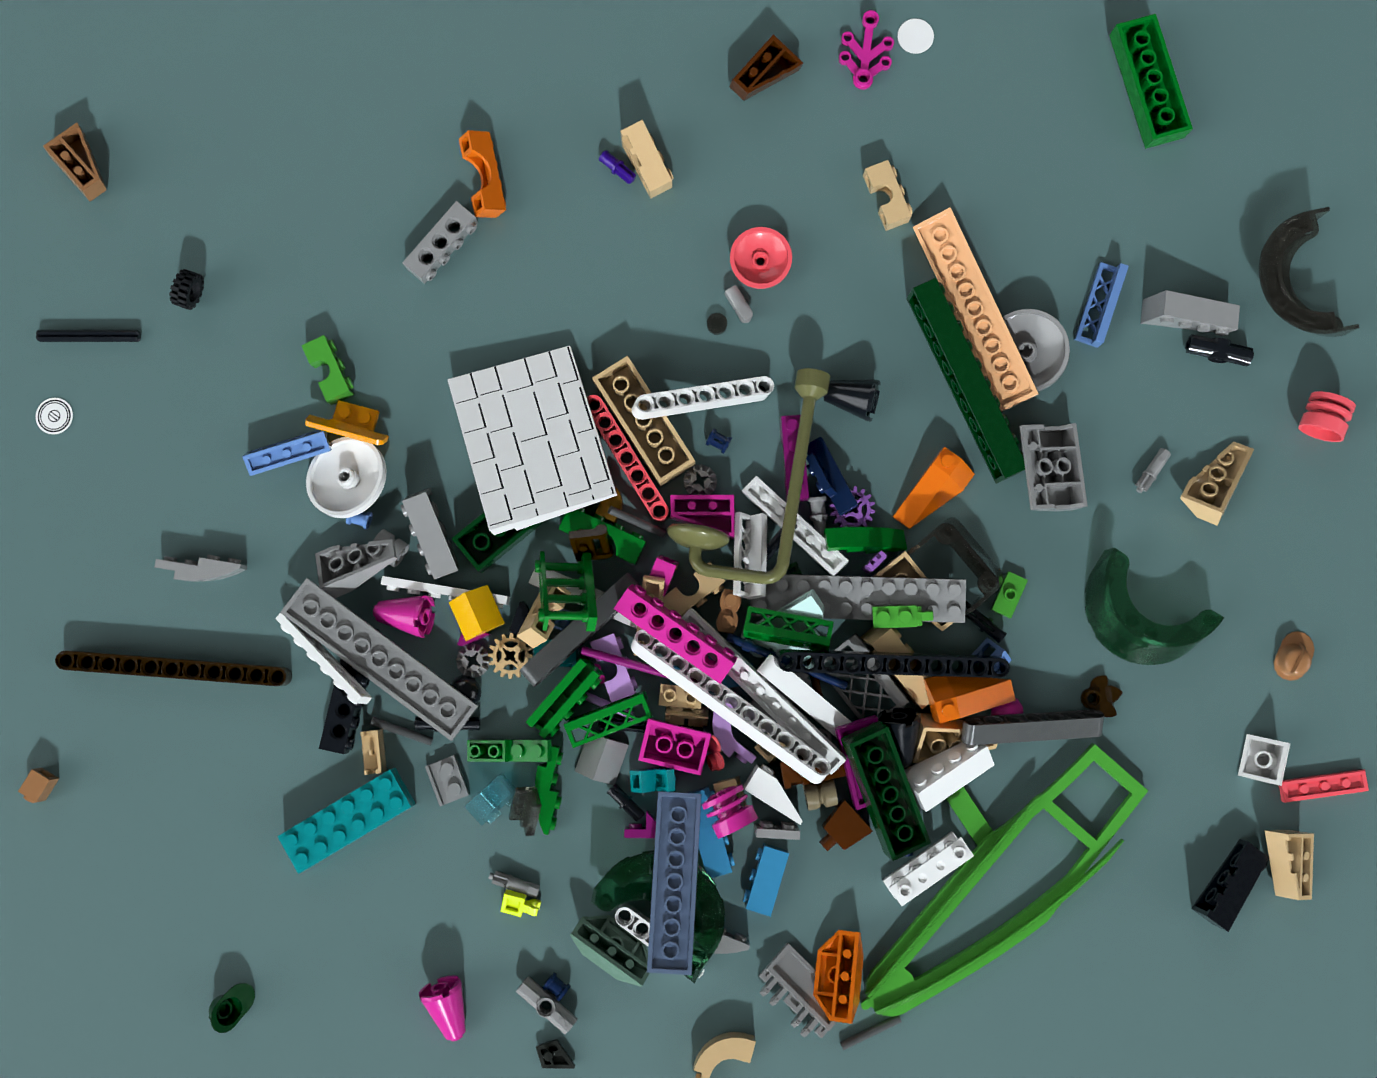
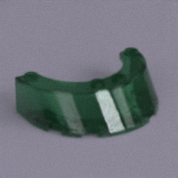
M1116 548L1104 550L1090 573L1086 584L1085 613L1088 623H1090L1095 633V637L1112 654L1131 663L1159 665L1174 661L1187 654L1211 634L1224 619L1223 616L1213 610H1203L1193 619L1179 625H1162L1147 619L1135 608L1129 597L1127 572L1130 562L1128 557Z
M654 850L644 851L642 854L632 857L628 856L614 865L594 887L591 903L602 911L608 912L630 901L644 900L651 902ZM698 865L692 975H684L694 984L721 941L725 919V907L723 899L716 888L717 885L700 865Z

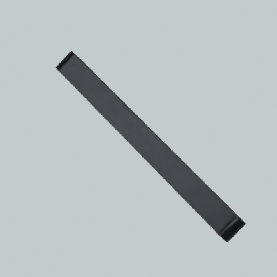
M782 649L776 652L774 656L775 665L786 672L1002 678L1010 670L1008 661L990 655ZM789 655V664L782 666V657ZM806 656H811L810 665L803 666V659ZM831 656L833 658L832 664L829 667H825V659ZM853 657V665L847 668L846 660ZM870 658H874V659H875V664H874V666L871 667V668H868V667H867V662H868V660H869ZM895 658L896 665L889 669V661ZM913 659H916V667L914 669H910V662ZM934 660H937L938 665L934 670H932L931 663ZM957 660L959 664L958 668L956 670H952V664L954 661ZM978 661L979 668L974 671L973 664ZM999 662V669L997 671H994L993 667L995 663Z

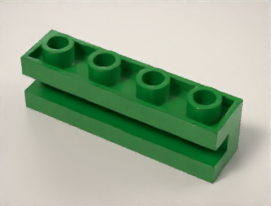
M583 656L527 719L526 723L531 728L535 726L540 731L538 734L545 739L549 735L553 737L561 728L558 724L563 719L567 721L573 715L574 711L572 708L576 704L581 705L588 697L586 692L590 688L594 690L602 680L599 677L603 672Z

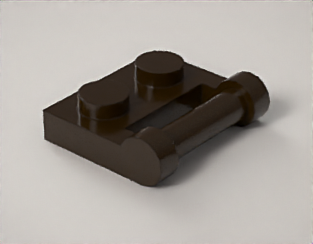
M597 525L595 529L569 531V540L576 562L581 561L582 553H591L592 560L610 558L613 555V548L609 545L608 531L605 525ZM593 539H599L600 549H596Z

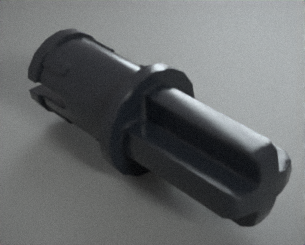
M617 783L607 791V794L620 805L619 808H623L634 821L637 822L644 816V811L631 799L632 796L629 797Z

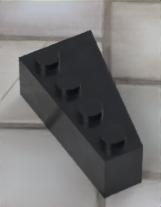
M1239 839L1191 909L1211 924L1229 932L1259 875L1266 868L1269 857L1248 841Z

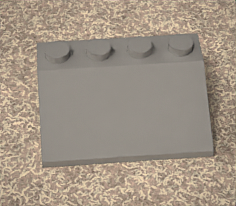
M1076 423L1044 427V424L1021 425L1020 434L1030 509L1038 511H1072L1087 507Z

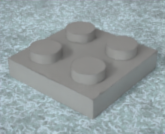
M760 820V823L754 826V833L758 838L800 840V830L794 825V822L783 821L781 825H774L772 821Z

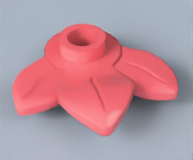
M712 735L707 749L709 755H706V761L711 771H721L725 764L723 756L720 754L721 745L716 736Z

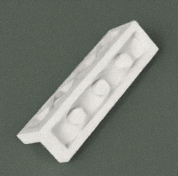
M742 512L735 513L734 568L743 569L741 566V561L743 560L745 569L766 572V514L760 513L750 516ZM742 520L746 521V529L742 526ZM742 540L745 543V550L742 547ZM733 580V595L749 600L766 597V584L743 582L744 591H742L741 581Z

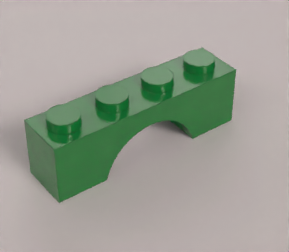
M584 508L565 514L558 528L560 531L569 534V531L595 529L597 525L603 524L607 527L608 535L615 542L616 556L636 566L646 545V541L643 540L644 536L636 532L629 534L624 531L625 527L617 523H613V525L607 524L604 517L594 514L592 517L586 514L587 510Z

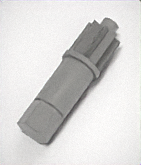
M1160 448L1147 469L1143 471L1142 476L1135 484L1138 493L1146 492L1153 481L1156 480L1157 475L1171 456L1168 450Z
M495 871V874L490 873L488 878L492 880V884L534 898L537 897L540 885L499 871Z

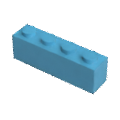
M709 786L686 793L702 794L701 804H703L711 795L715 794V791H710ZM701 805L699 850L707 879L732 873L731 866H735L732 853L728 854L725 845H729L728 838L724 836L718 839L711 826L719 818L718 816L708 818L706 814L714 810L713 806L704 810Z

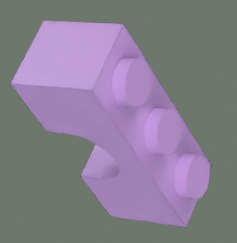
M614 633L590 642L592 649L623 657L621 649L624 648L620 636L616 637ZM616 664V676L612 680L604 682L611 702L636 694L635 689L638 688L635 677H630L628 672L630 668Z

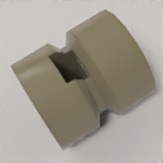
M833 779L822 781L819 784L810 782V784L803 785L808 811L820 808L821 804L826 808L838 806L837 792Z

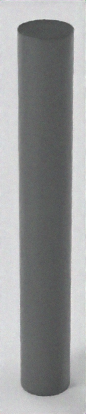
M610 506L608 509V514L660 537L666 535L667 531L661 527L613 506Z
M373 717L371 720V725L430 746L433 742V737L376 717Z
M899 1015L890 1017L841 1041L840 1044L843 1050H846L902 1021Z

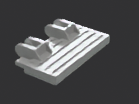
M786 943L760 973L759 977L766 984L759 993L762 996L767 995L773 986L778 983L781 988L772 996L769 1003L772 1006L776 1005L788 991L789 994L783 1001L797 1014L792 1020L791 1025L794 1028L797 1027L806 1015L809 1014L812 1018L800 1034L806 1037L820 1023L814 1032L820 1038H823L836 1022L828 1019L813 996L816 970L789 943Z

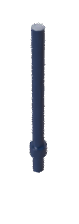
M731 633L727 636L726 641L740 646L744 651H752L766 658L769 654L773 656L776 654V652L753 643L754 640L749 638L743 639ZM783 656L781 663L784 665L789 664L790 658ZM803 672L843 690L848 685V682L827 673Z

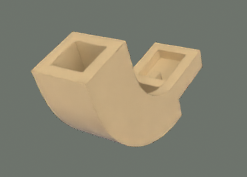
M728 1032L708 1041L695 1059L694 1071L700 1072L696 1073L695 1078H710L714 1067L723 1060L737 1059L750 1063L756 1043L755 1036L742 1032Z

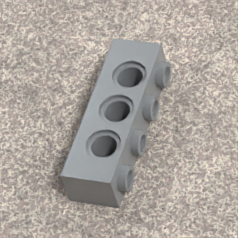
M456 201L402 264L424 284L427 281H431L436 276L441 265L444 266L449 261L452 252L458 250L463 245L468 234L471 235L476 230L478 224L476 217ZM453 226H460L457 232H451ZM440 241H447L444 247H437ZM427 256H433V260L430 263H424V259Z

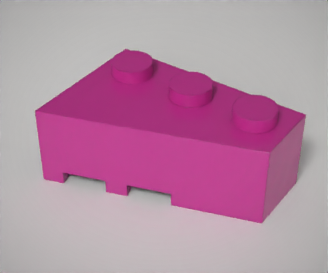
M670 495L671 519L682 523L712 527L725 532L729 538L734 539V495Z

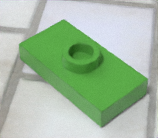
M1008 571L990 610L1009 619L1012 618L1028 580Z

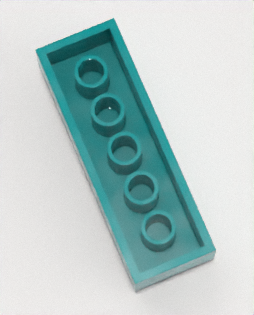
M392 768L277 837L297 873L300 874L413 807L416 803L397 769Z

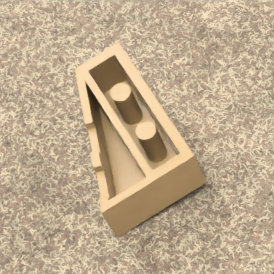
M643 119L621 130L622 147L650 199L671 189L674 177L670 169H666L663 163L664 158L661 152L657 151L653 137L648 132Z

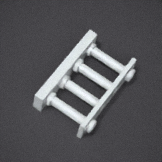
M951 831L886 876L882 881L893 897L903 906L974 855L962 837L957 838Z

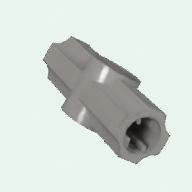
M530 976L516 990L523 999L536 1009L539 1016L548 1019L564 1034L569 1032L578 1019L556 1000L555 995L544 990ZM549 1001L552 1004V1008L544 1009L541 1002Z

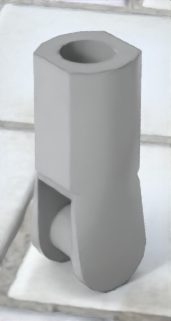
M736 285L732 286L724 294L742 323H749L753 312Z

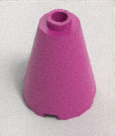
M427 595L382 600L374 606L373 616L380 623L411 635L425 638L424 635L430 634L434 624L435 613H431V606L435 607L433 598Z
M452 975L437 979L438 983L431 986V983H428L420 990L419 997L445 1039L457 1041L466 1032L462 982L458 976Z

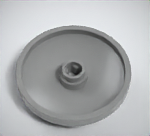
M1021 309L1005 315L1003 319L1037 391L1039 392L1050 387L1061 377L1068 365L1070 343L1065 329L1056 318L1036 309Z

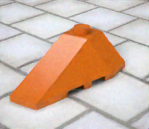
M946 447L942 448L895 512L893 518L908 529L912 528L961 493L975 473L962 458Z
M953 676L923 678L932 719L938 723L960 719L1016 701L1011 679Z

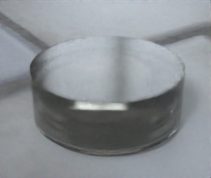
M720 313L710 315L707 319L708 331L714 335L724 333L727 329L726 317Z

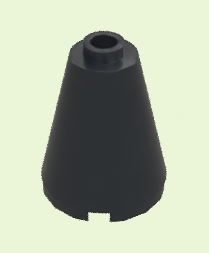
M830 380L828 394L823 396L824 401L865 421L871 422L873 418L869 416L870 413L875 414L880 393L879 390H876V385H880L881 382L879 380Z
M895 707L893 712L889 713L883 710L877 716L878 721L889 727L905 770L913 762L921 714L917 715L915 709L906 707Z

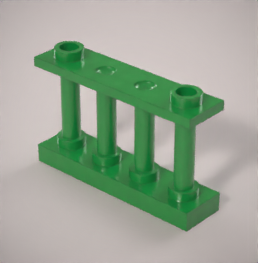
M540 551L539 560H535V572L539 573L541 608L538 609V621L542 622L543 631H547L549 620H582V622H585L586 631H595L598 616L591 553H582L581 561L577 563L545 562V552ZM546 571H575L577 574H581V577L579 579L546 578ZM547 587H578L579 590H582V593L580 595L548 594ZM548 603H574L584 606V609L582 611H549Z

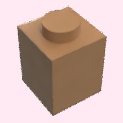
M43 768L32 769L18 792L23 794V798L31 803L46 801L60 778Z

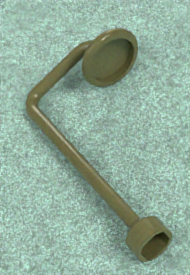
M811 368L799 369L797 371L794 388L803 398L776 566L773 570L764 572L707 564L701 558L702 551L717 550L726 546L730 541L729 536L725 532L708 526L689 523L671 524L667 528L669 537L677 544L689 548V562L698 574L706 577L757 584H773L781 580L786 574L790 562L815 402L828 394L830 375L827 372Z

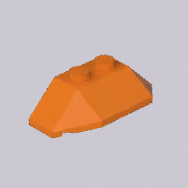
M838 930L817 951L813 996L830 1021L853 1023L860 1002L864 958L860 932Z

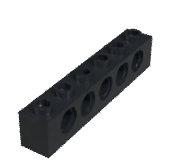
M340 658V664L363 688H367L370 680L360 672L355 674L352 671V666ZM335 685L319 749L347 754L354 747V729H357L359 726L360 717H358V713L364 704L352 703L347 698L348 694ZM344 704H348L350 707L348 715H344L342 712ZM339 725H343L345 728V734L343 736H340L337 733V727Z

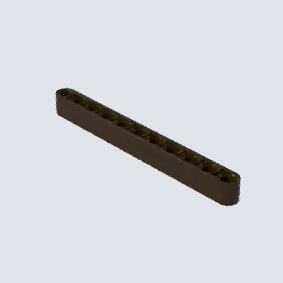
M61 651L55 658V663L59 669L266 686H286L292 680V673L288 668L277 666L83 651ZM69 655L72 658V662L70 665H68L67 658ZM90 657L93 659V664L91 667L88 665V659ZM111 658L114 661V666L112 669L109 667V661ZM132 660L135 662L134 670L130 669V662ZM152 662H155L157 666L154 672H152L150 667ZM174 663L178 666V670L175 674L172 672L171 669ZM194 665H197L199 668L196 676L192 672ZM216 666L220 669L218 677H215L213 674ZM236 668L241 670L239 679L234 675ZM258 669L262 671L263 675L259 681L255 677ZM279 671H281L284 675V678L281 682H278L276 679V675Z

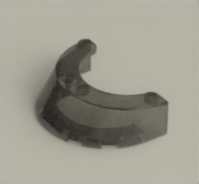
M1329 207L1294 215L1280 224L1271 233L1261 252L1259 279L1267 302L1284 321L1314 335L1338 337L1358 329L1359 324L1344 327L1341 319L1336 317L1334 312H1317L1307 308L1295 295L1289 273L1291 261L1297 250L1305 242L1313 239L1318 234L1319 226L1317 220L1330 211Z

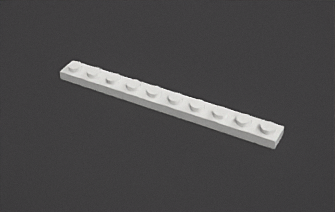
M690 608L684 614L683 620L688 623H694L699 627L700 632L705 635H711L717 640V644L723 648L727 647L735 653L737 660L728 672V675L779 725L826 758L831 765V775L847 760V757L770 682L758 673L693 608ZM714 653L707 654L714 661L717 660V656Z

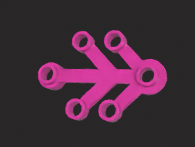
M873 10L866 11L862 18V25L865 27L863 49L856 42L851 32L846 31L841 37V43L844 46L850 47L861 61L860 68L856 65L848 51L840 53L839 63L844 66L846 65L853 73V84L861 90L868 89L873 83V77L882 70H888L892 64L889 56H883L878 64L868 70L870 61L882 52L890 51L894 45L893 38L887 36L883 38L879 45L871 50L873 29L878 25L879 21L878 13ZM872 20L873 24H869L866 21ZM848 36L851 40L846 41L844 37ZM884 42H890L891 45L886 46ZM847 56L848 60L845 61L841 57ZM882 61H887L889 64L885 66L882 64ZM865 78L866 82H861L859 79Z

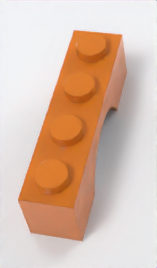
M468 130L459 138L462 158L472 163L481 177V188L471 197L475 217L497 218L506 211V201L503 197L502 182L499 178L493 141L491 140L490 132Z

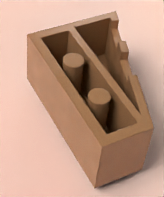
M78 122L43 145L52 160L90 202L107 190L86 136Z

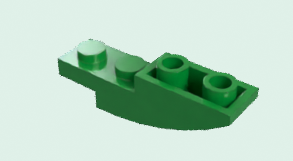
M467 740V762H550L551 740Z
M555 745L551 746V761L547 762V765L539 764L537 766L535 778L536 811L540 826L545 835H549L551 830H555L557 818L554 817L556 809H560L562 797L559 796L560 791L552 789V786H556L559 774L555 773L557 765H561L563 753L560 752L561 747Z

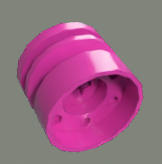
M742 784L724 788L711 795L706 802L701 804L704 810L713 806L714 810L706 814L708 818L718 816L719 818L711 825L718 839L758 819L752 805L742 807L740 804L748 798L747 794L739 797L736 796L737 793L744 790Z

